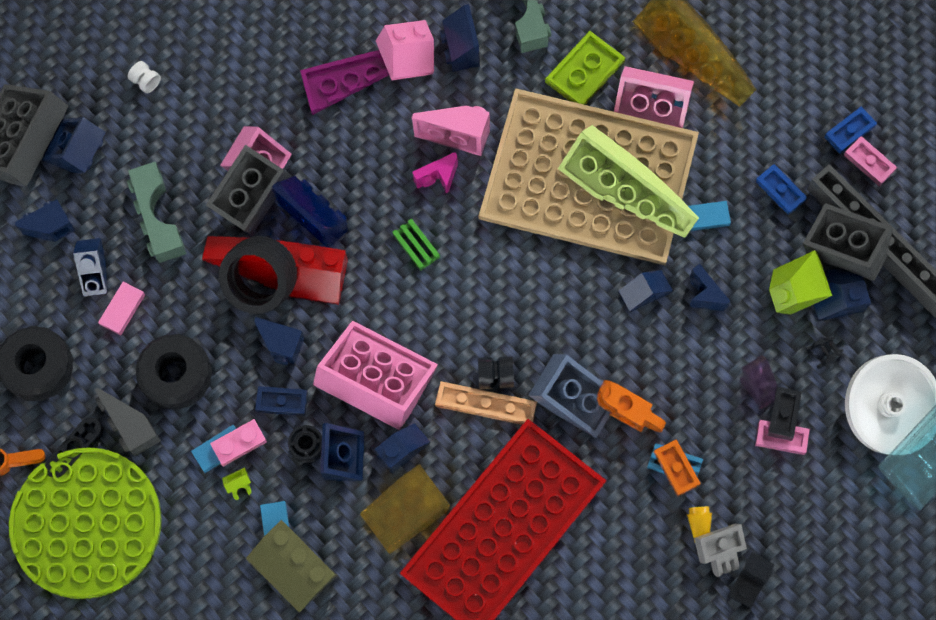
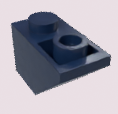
M57 199L44 203L40 209L33 213H26L18 221L14 222L23 235L56 242L75 231L74 226Z
M101 238L77 241L73 256L83 297L107 294L106 259Z

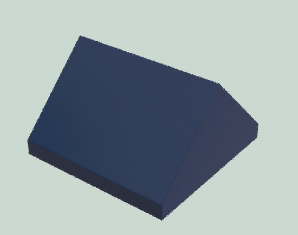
M323 423L321 475L324 481H362L364 431Z

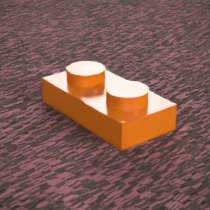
M677 439L654 450L653 453L677 497L700 486L701 483Z

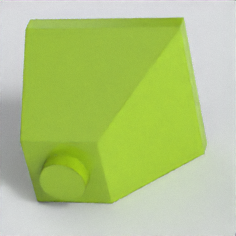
M815 250L773 270L769 292L776 313L791 315L832 296L820 258Z

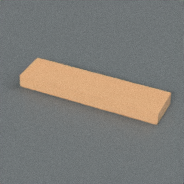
M440 381L435 407L523 425L527 419L533 422L537 402L533 400Z

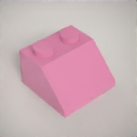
M426 20L385 25L376 39V44L391 80L426 76L434 73V39Z
M244 126L220 166L228 171L245 145L282 169L292 154L259 127Z

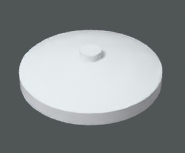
M883 355L864 363L851 378L845 396L846 417L854 435L869 449L886 455L909 454L923 447L936 432V379L922 363L905 355Z

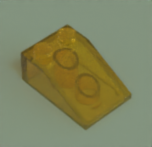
M419 464L399 478L364 509L360 515L390 555L450 511V504Z

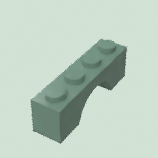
M521 0L527 9L524 16L515 23V35L521 53L548 47V38L551 37V30L548 23L544 24L543 17H545L542 3L538 4L537 0Z
M152 162L128 170L131 179L127 180L130 192L135 193L137 200L133 201L137 214H142L144 220L140 222L144 236L148 235L150 242L146 243L150 256H155L158 262L161 263L187 254L177 226L162 223L154 215L157 200L167 191L157 163Z

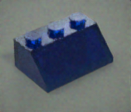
M293 176L272 186L278 205L325 247L330 248L348 231L346 216L341 211H334L329 207V201L321 194L317 196L312 191L313 187L306 180L300 181L296 176Z

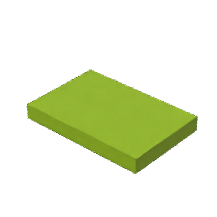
M589 31L545 78V83L568 101L586 105L625 62L626 57Z

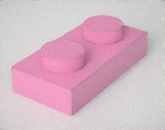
M862 136L844 153V156L879 187L897 169L891 161Z
M255 419L210 444L224 467L267 443Z

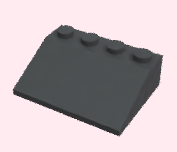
M4 84L0 92V180L27 187L45 150L53 139L54 133L68 108V105L51 91Z

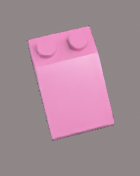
M460 106L413 113L412 116L414 137L482 156L490 133V114L484 108L479 106Z

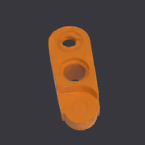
M603 381L598 391L597 401L603 409L610 412L609 415L639 432H642L645 426L662 433L666 422L661 417L652 413L651 407L653 404L612 381Z

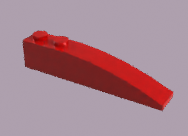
M207 236L202 259L220 267L226 254L238 243L248 238ZM277 240L290 251L297 267V281L289 296L339 305L348 263L346 250ZM256 255L242 256L238 265L239 274L242 277L277 290V274L272 265Z

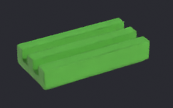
M412 218L407 224L401 225L400 229L392 232L395 239L420 271L440 258V254ZM410 228L414 231V233L418 236L421 242L425 245V247L431 253L432 257L428 256V254L424 251V249L417 242L414 236L410 233ZM403 233L424 258L425 261L423 263L402 238L401 235Z

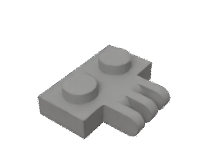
M733 524L694 538L700 563L706 564L711 562L712 570L716 577L723 575V573L727 574L731 570L739 569L737 552L747 549L741 524Z

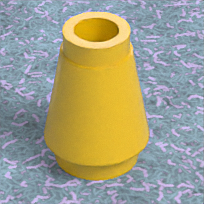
M709 506L689 508L687 517L693 538L710 533L712 513L709 511Z

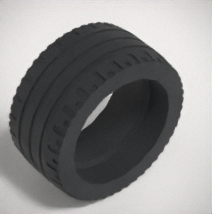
M264 236L245 239L233 247L224 257L218 273L221 291L226 299L237 309L249 314L267 313L280 306L291 294L297 281V267L290 251L277 240ZM256 255L272 265L278 280V288L274 294L262 295L252 291L244 284L240 277L238 266L242 256Z

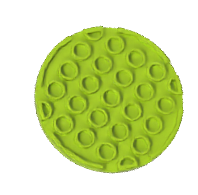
M100 448L68 450L57 454L59 459L57 462H50L52 467L50 472L53 477L48 475V469L45 463H42L31 472L20 491L17 492L9 517L10 544L21 569L34 583L43 589L66 598L93 599L120 590L133 581L147 566L156 550L161 533V507L157 493L149 478L137 465L118 453ZM80 453H82L79 456V458L72 464V466H70L69 463L72 459L68 458L67 456L76 457ZM61 466H67L69 469L65 474L57 478L55 472L58 471L60 473L62 471Z

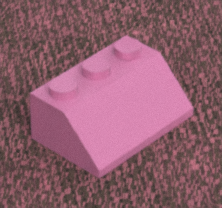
M625 66L620 78L614 112L683 128L694 81ZM652 94L657 95L656 99L652 98ZM675 101L684 102L683 107L674 106Z

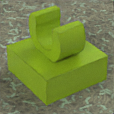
M245 467L222 478L227 493L232 492L235 500H239L237 491L240 488H245L248 495L251 494V487L249 485L251 481Z

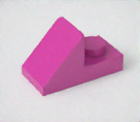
M454 152L413 171V181L417 189L422 186L429 187L439 179L446 193H448L458 166L457 154Z

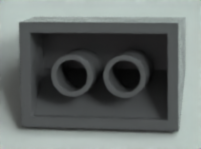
M245 145L206 206L245 232L253 235L291 177V174Z
M825 203L803 245L807 254L814 250L817 251L821 262L875 281L886 260L893 228L892 226Z

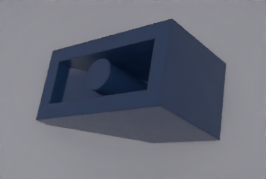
M256 317L254 322L274 361L282 365H288V362L296 364L305 339L303 332Z
M414 423L392 434L374 450L376 456L394 474L431 442Z

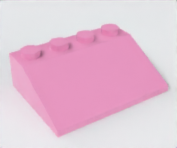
M352 321L318 364L313 385L400 430L412 413L438 364Z

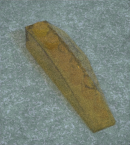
M651 0L633 20L635 26L663 56L678 63L679 67L685 71H690L696 75L697 79L703 83H708L714 87L715 91L739 107L757 90L726 45L686 0Z

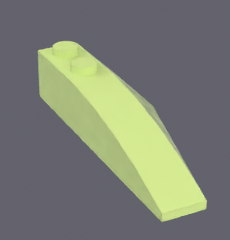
M593 125L580 133L558 168L595 198L609 201L615 204L617 208L629 210L635 213L637 217L644 220L649 219L655 222L657 226L684 238L699 219L684 201L651 170Z

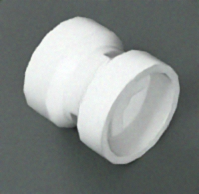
M143 61L134 64L128 73V79L132 83L138 84L145 93L152 92L161 80V76L156 71H151L149 66Z

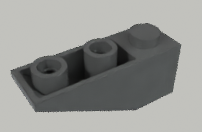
M95 389L99 396L95 400L102 412L107 410L110 416L107 421L114 432L118 430L122 436L119 442L125 452L130 451L134 456H137L161 441L144 414L103 390Z

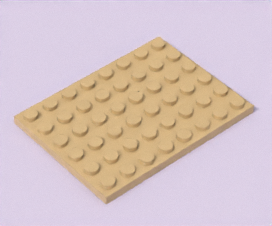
M515 88L480 209L479 220L666 265L673 232L657 226L655 222L649 219L644 220L637 217L635 213L629 210L617 208L615 204L609 201L595 198L558 168L580 133L593 125L644 164L682 199L699 132Z

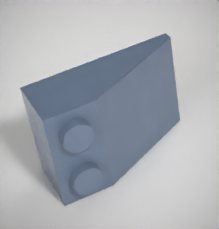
M553 354L528 395L550 412L594 438H597L610 416V412L603 409L597 401L598 391L603 382L567 354Z

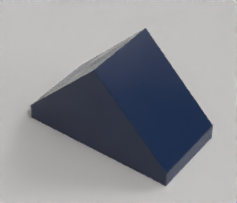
M662 270L643 272L618 291L629 313L673 292Z

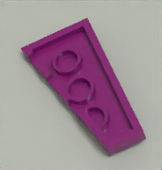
M379 50L300 70L312 115L389 75Z

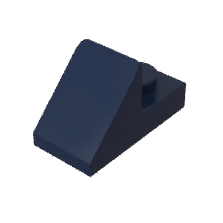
M700 264L694 267L690 274V282L697 291L701 290L702 292L691 300L690 307L725 311L729 306L730 300Z

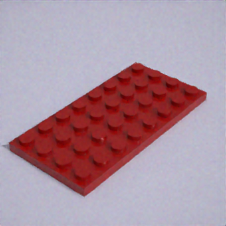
M527 419L400 572V575L454 620H495L607 480L531 420Z

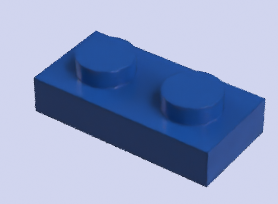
M861 106L828 131L824 138L841 154L861 136L863 137L875 128L877 122Z
M775 164L756 179V183L788 216L807 200V196Z

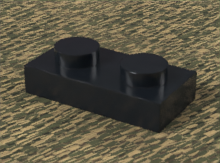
M777 386L767 436L789 441L793 440L802 395L801 391Z

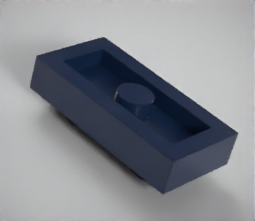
M258 386L255 411L256 413L306 416L308 391Z

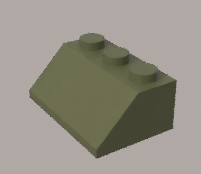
M282 520L261 539L246 557L299 613L336 577V574Z

